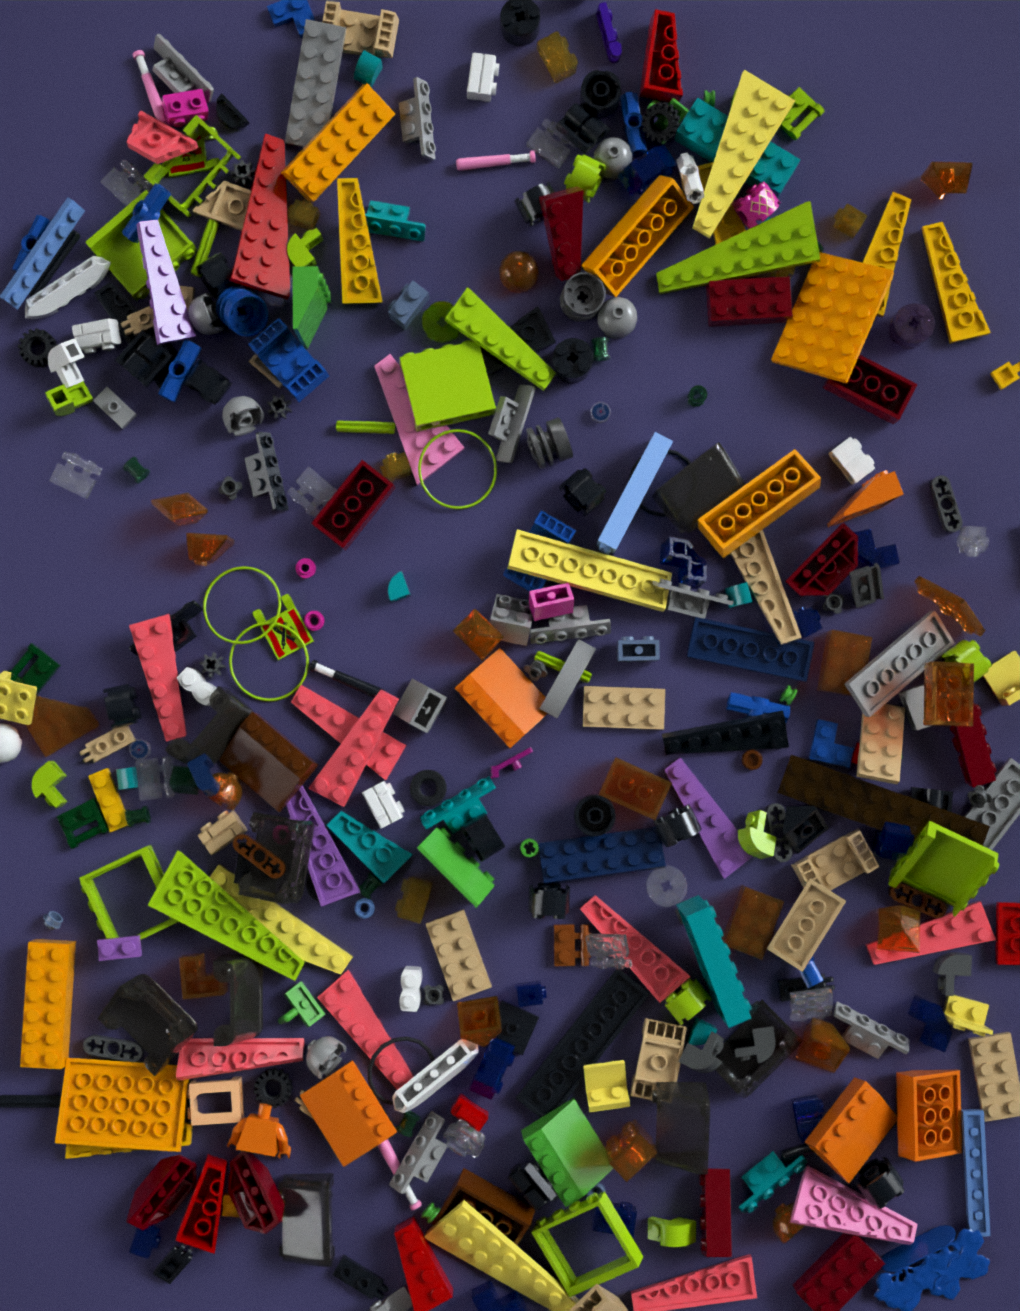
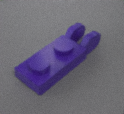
M603 2L598 5L596 17L607 57L611 63H616L622 54V46L616 41L618 35L616 28L612 26V11L608 9L607 3Z

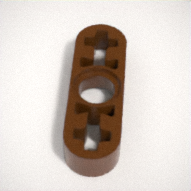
M240 834L233 840L234 849L269 877L279 878L285 873V863L248 834ZM239 839H247L246 844L250 848L253 846V844L256 846L254 849L251 850L249 855L247 854V852L249 851L248 848L239 847ZM257 850L265 853L264 861L258 862L254 859V853ZM269 857L272 858L271 864L280 865V873H272L273 868L269 864L266 868L263 866L268 862Z
M899 883L896 889H899L901 886V891L909 894L907 898L898 895L896 898L895 888L890 886L888 889L891 899L934 918H941L946 914L947 907L943 901L902 883ZM917 894L923 898V902L919 906H915L912 903V898ZM927 903L935 906L938 904V907L941 908L940 912L936 911L933 914L934 910L926 907Z

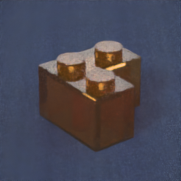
M204 953L184 954L179 957L183 999L222 996L228 992L227 972L206 973Z

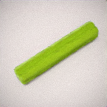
M208 219L191 269V274L195 277H202V273L198 275L195 267L208 259L219 226L216 220Z
M336 421L337 432L394 434L396 428L394 422Z
M537 651L534 660L541 661L545 666L557 671H561L565 664L564 661L541 651ZM584 670L579 680L588 683L592 674Z

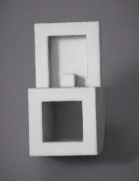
M76 339L61 343L50 350L48 354L49 369L51 373L57 372L66 388L84 381L75 363L84 358Z

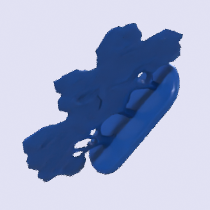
M942 1225L915 1237L914 1243L911 1245L902 1244L890 1250L881 1258L885 1263L881 1268L884 1271L895 1273H881L877 1276L875 1282L878 1289L874 1297L879 1301H885L887 1307L899 1308L901 1311H913L920 1302V1295L924 1289H929L932 1295H944L945 1298L954 1300L961 1289L959 1286V1279L961 1277L973 1280L986 1275L988 1272L990 1260L983 1255H977L978 1250L984 1243L980 1231L964 1228L953 1242L956 1236L955 1229L952 1226ZM950 1246H952L953 1249H954V1250L951 1251V1252H950V1250H949V1248H948V1247H950ZM923 1259L921 1265L917 1267H909L913 1263ZM908 1269H911L913 1273H908ZM902 1270H905L904 1280L899 1281V1273L902 1274ZM893 1276L896 1277L895 1281L891 1280Z

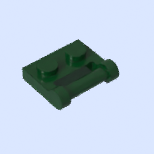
M30 643L26 653L13 669H9L8 672H12L11 680L37 687V696L61 665L38 646ZM35 654L39 656L25 676L21 678L18 674Z
M95 798L57 816L71 849L77 848L80 843L100 833L105 834L109 832L103 813ZM97 820L98 826L75 837L73 831Z

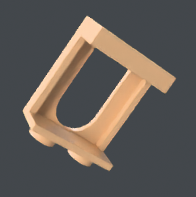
M235 1076L230 1080L196 1082V1079H193L189 1083L186 1096L187 1099H190V1107H188L187 1114L188 1119H191V1126L237 1123L244 1118L242 1076ZM231 1091L232 1112L206 1114L198 1112L197 1096L199 1094Z

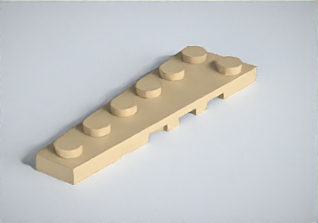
M761 530L731 552L730 555L744 580L748 583L749 589L781 645L799 640L802 637L764 532Z

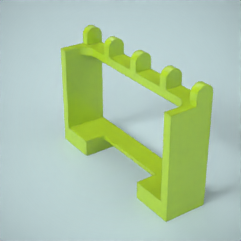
M197 115L194 116L183 131L189 138L196 140L203 130L206 129L227 149V153L183 204H180L172 195L169 197L168 200L188 218L191 216V213L187 209L195 200L200 204L203 202L199 195L208 185L213 189L216 187L212 180L221 170L226 174L229 172L225 165L233 156L238 160L241 158L235 150ZM182 155L167 160L163 164L154 163L144 177L153 186L155 183L159 184L161 179Z

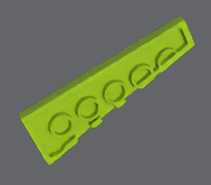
M466 288L444 321L544 391L556 372L471 289Z

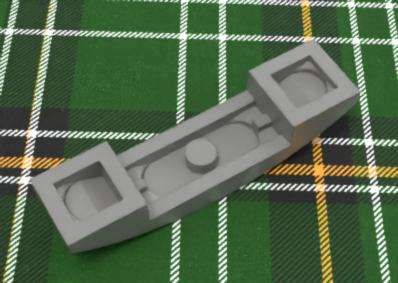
M578 639L543 701L540 710L556 719L558 718L596 648Z

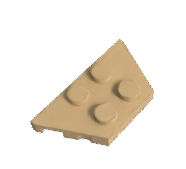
M223 181L216 191L211 192L206 197V200L200 206L194 207L193 212L199 216L216 220L218 223L242 231L251 190Z

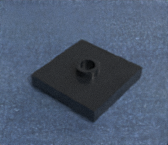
M501 1000L485 1039L523 1055L539 1016Z

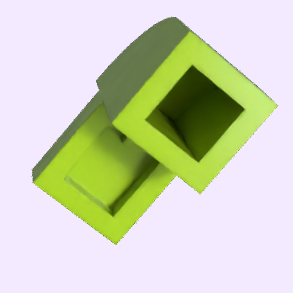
M317 228L313 231L308 230L303 234L302 239L295 233L290 238L287 246L288 256L294 267L316 266L315 258L309 251L323 241L321 233Z
M84 381L69 388H66L63 384L45 392L46 398L57 416L71 414L75 412L76 408L93 401Z
M55 761L46 762L36 771L32 778L31 786L36 798H41L45 795V801L51 807L60 808L67 801L55 786L67 775Z
M762 810L748 813L745 820L746 827L738 830V840L743 850L759 859L773 857L776 843L775 836L764 832L767 812Z
M653 1216L649 1217L648 1239L660 1242L661 1246L666 1247L688 1246L696 1242V1221L682 1217L672 1220Z

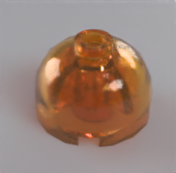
M513 251L507 254L501 261L499 268L500 280L509 291L515 293L526 292L537 283L539 276L538 264L528 252Z
M223 772L212 774L218 781L220 789L216 795L207 797L220 806L222 803L228 805L226 808L228 810H235L243 793L242 787L238 782L239 778L231 772H228V774Z
M793 1202L788 1205L782 1203L774 1210L776 1215L772 1221L773 1231L783 1244L805 1227V1225L789 1223L795 1204Z

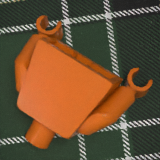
M260 1103L258 1114L250 1113L248 1117L242 1118L232 1130L231 1138L227 1144V1147L234 1144L237 1151L241 1150L273 1157L278 1153L279 1159H281V1154H286L288 1159L291 1154V1147L288 1144V1138L283 1125L279 1123V1118L270 1116L272 1105Z

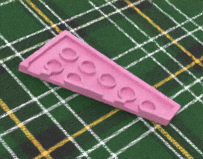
M389 354L374 367L418 486L420 484L418 463L424 447L433 437L450 429L446 425L416 432L415 419L402 368L392 355ZM453 433L440 436L425 451L421 463L423 481L465 449Z
M808 1165L803 1171L789 1222L906 1245L914 1243L917 1229L915 1222L887 1207L878 1209L876 1206L869 1204L864 1195Z

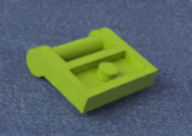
M800 87L789 96L795 100V103L780 125L793 140H797L801 136V132L817 116L820 117L825 112L824 108L811 99ZM809 108L811 112L796 127H792L791 124Z

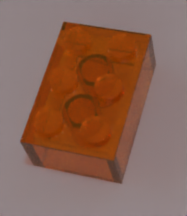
M837 630L827 631L817 691L853 697L845 683L868 664L872 637Z
M936 661L925 663L923 725L972 727L974 663Z
M614 757L598 795L656 820L672 782Z
M742 885L725 928L724 936H722L723 942L730 948L763 960L784 901Z
M636 1119L625 1123L621 1128L622 1132L618 1136L613 1135L607 1141V1146L605 1147L609 1164L626 1182L658 1153L652 1136Z

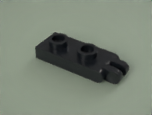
M821 974L824 981L810 988L804 983L802 977L777 980L780 1000L783 1002L828 995L827 991L835 990V985H826V983L833 982L834 978L832 976L825 977V974Z
M183 1242L180 1246L174 1245L156 1266L153 1274L171 1284L191 1261L193 1249L189 1247L185 1251L186 1244Z
M343 1255L333 1272V1276L371 1299L377 1297L382 1300L385 1295L379 1289L385 1293L389 1289L388 1286L383 1284V1278L346 1255Z

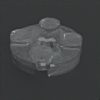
M666 865V868L654 869L646 881L647 894L659 906L670 907L681 902L686 896L688 888L686 878L676 867ZM669 880L672 889H667L665 892L661 884Z
M464 1120L451 1123L444 1132L443 1137H446L448 1140L447 1146L460 1156L465 1157L466 1154L472 1155L471 1158H476L484 1148L485 1135L476 1131Z

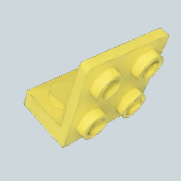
M1012 651L993 663L989 671L983 675L1002 706H1010L1020 699V657L1016 651Z
M3 671L0 674V719L30 725L32 723L37 687L11 680L12 672Z
M957 995L946 996L941 1017L947 1020V1024L962 1031H965V1028L973 1031L972 1033L984 1037L986 1033L993 1034V1030L984 1025L989 1008L988 1004Z
M624 1060L583 1066L589 1113L630 1107Z

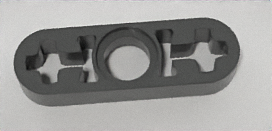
M939 475L931 480L930 490L942 528L948 533H954L961 529L963 524L949 479L946 476ZM938 480L940 483H944V486L942 487V492L948 493V495H943L940 498L938 497V495L942 493L940 487L936 488L935 484L938 483ZM943 499H948L951 502L949 510L941 507ZM952 511L954 512V514L950 515L951 520L956 521L957 523L956 525H954V529L952 526H948V522H950L949 515L946 517L944 516V514H948Z
M778 803L769 804L765 811L767 812L768 831L773 836L774 829L776 827L783 828L785 821V809ZM773 807L780 810L777 817L778 821L783 820V824L775 823L772 825L771 821L776 822L775 816L770 814V811H773ZM785 835L782 838H776L777 842L786 840V844L782 843L784 850L788 851L787 854H784V858H782L780 855H777V852L780 851V845H775L773 857L780 862H787L792 857V847Z
M97 1034L89 1036L83 1043V1049L87 1054L127 1062H136L144 1054V1048L139 1042ZM93 1039L95 1040V1044L102 1045L104 1041H106L104 1047L98 1046L94 1048V1050L92 1049V1045H89V1043L92 1042ZM110 1043H116L119 1046L118 1053H110L108 1049ZM124 1045H126L125 1050H131L133 1047H135V1050L139 1052V1054H136L134 1057H132L131 1052H125L123 1053V1055H121L124 1050Z

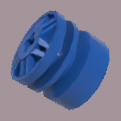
M232 286L225 289L218 297L216 302L217 316L224 325L236 334L244 337L253 336L265 327L268 320V308L266 303L256 294H253L244 287Z

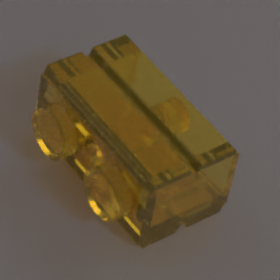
M558 31L537 42V51L555 83H559L565 78L574 75L578 65L575 54H570L567 49L569 47L565 36L561 37Z
M409 876L408 880L404 879L401 891L404 892L402 900L398 899L395 911H398L397 917L421 924L433 882L414 876Z

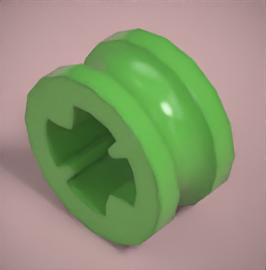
M704 90L703 101L714 108L715 90H712L710 93Z
M788 685L779 701H785L786 705L789 706L796 696L797 689L792 690L791 686Z
M528 838L521 843L520 849L524 856L533 857L537 854L539 847L534 839ZM528 842H532L535 851L533 853L531 851L530 854L526 853V848H524V845L526 843L528 845Z
M431 1202L421 1215V1218L427 1219L428 1224L434 1220L440 1211L439 1207L436 1208L434 1206V1202Z

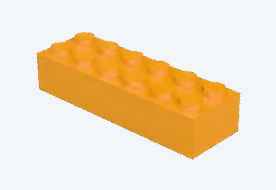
M368 83L362 85L283 169L281 174L309 202H314L392 119L395 113Z
M659 175L583 262L582 268L586 272L596 275L603 282L606 294L617 297L694 208L693 204L687 201L686 195L673 178Z
M794 449L698 519V529L724 558L818 490L821 477Z
M34 939L28 942L20 1067L62 1069L66 1066V1059L69 1058L76 941Z

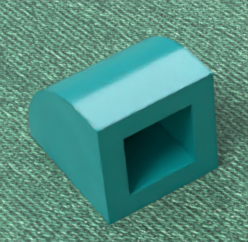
M363 50L354 71V79L363 84L368 83L372 87L383 68L381 59Z
M402 571L394 575L389 583L388 595L391 602L411 596Z
M747 582L724 589L725 594L728 595V600L733 601V605H728L729 608L752 602Z
M138 767L116 769L118 790L140 787Z
M696 1017L686 1040L691 1045H703L706 1043L711 1031L716 1033L718 1029L714 1025Z

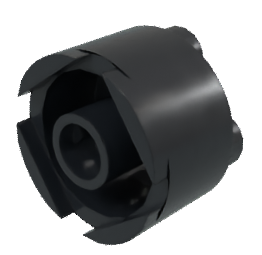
M509 0L502 7L500 28L504 39L514 46H522L523 44L532 43L537 38L540 31V9L532 0Z
M594 70L585 76L581 85L580 103L586 111L595 115L598 119L607 117L615 112L621 95V85L618 77L607 70Z
M549 181L546 183V186L541 183L523 193L524 198L522 200L517 198L514 201L525 223L531 227L540 223V219L543 217L539 197L555 192Z
M221 252L211 256L195 267L198 275L203 274L202 282L217 300L225 289L232 286H241L230 281L233 269H229L227 266L228 261Z
M569 338L557 344L552 358V368L556 372L555 375L566 383L573 384L583 381L590 373L593 353L586 341ZM573 358L576 360L575 364H572L569 359Z
M199 359L186 376L184 384L190 389L199 392V396L207 402L216 405L233 383L215 368L208 367L206 362Z
M586 468L583 470L577 469L559 486L560 491L562 489L565 491L563 495L565 500L577 512L582 510L584 512L583 516H587L604 501V494L606 493L605 488L592 479V474Z
M124 684L103 689V693H108V696L104 697L109 720L113 719L115 723L111 725L112 729L138 723V719H141L142 716L140 708L135 707L134 699H137L135 687Z
M587 795L581 798L575 806V823L586 835H603L609 832L615 823V809L612 803L601 795ZM596 810H598L597 814L600 817L598 819L594 818L593 820H590L591 815L589 813L591 811L595 812Z
M690 804L681 808L677 807L669 811L665 817L661 816L653 820L665 847L678 844V841L686 840L702 830Z
M485 813L480 814L460 827L465 837H468V843L473 851L477 850L475 853L481 862L505 848L503 841Z
M538 883V887L533 888V884L529 885L528 911L533 913V918L542 919L545 916H553L554 919H565L570 909V886L566 885V889L561 888L559 883L546 885Z
M882 1157L884 1160L881 1161L876 1158L867 1162L858 1171L860 1174L858 1179L854 1178L855 1185L869 1204L876 1206L878 1209L884 1208L890 1200L902 1195L905 1191L902 1177L886 1157Z

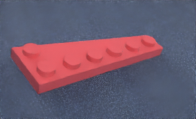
M170 614L130 624L129 628L165 740L167 742L187 735L181 690L177 680L179 675L176 666Z
M300 685L291 701L293 705L339 743L343 742L359 720L357 716L303 685ZM383 732L366 765L383 779L387 780L407 745Z
M383 690L378 692L309 787L310 790L343 807L346 806L399 698Z
M596 895L580 907V910L659 1003L690 978L686 971Z
M977 901L967 905L956 916H953V911L941 918L927 920L865 945L872 963L877 965L996 940L981 901Z
M349 970L317 997L370 1059L382 1044L391 1040V1037L385 1031L383 1024L374 1013L372 1006L366 1000ZM394 1043L385 1047L374 1061V1064L397 1090L414 1077Z
M181 1038L176 1079L186 1080L303 1061L305 1040L304 1038Z
M751 1254L631 1291L633 1311H667L757 1298Z

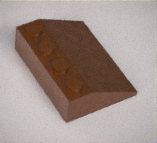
M253 711L238 728L219 760L278 812L282 811L319 766V764L260 714Z
M463 1168L444 1200L439 1213L433 1220L432 1225H435L465 1200L514 1244L518 1245L531 1225L535 1210L529 1204Z

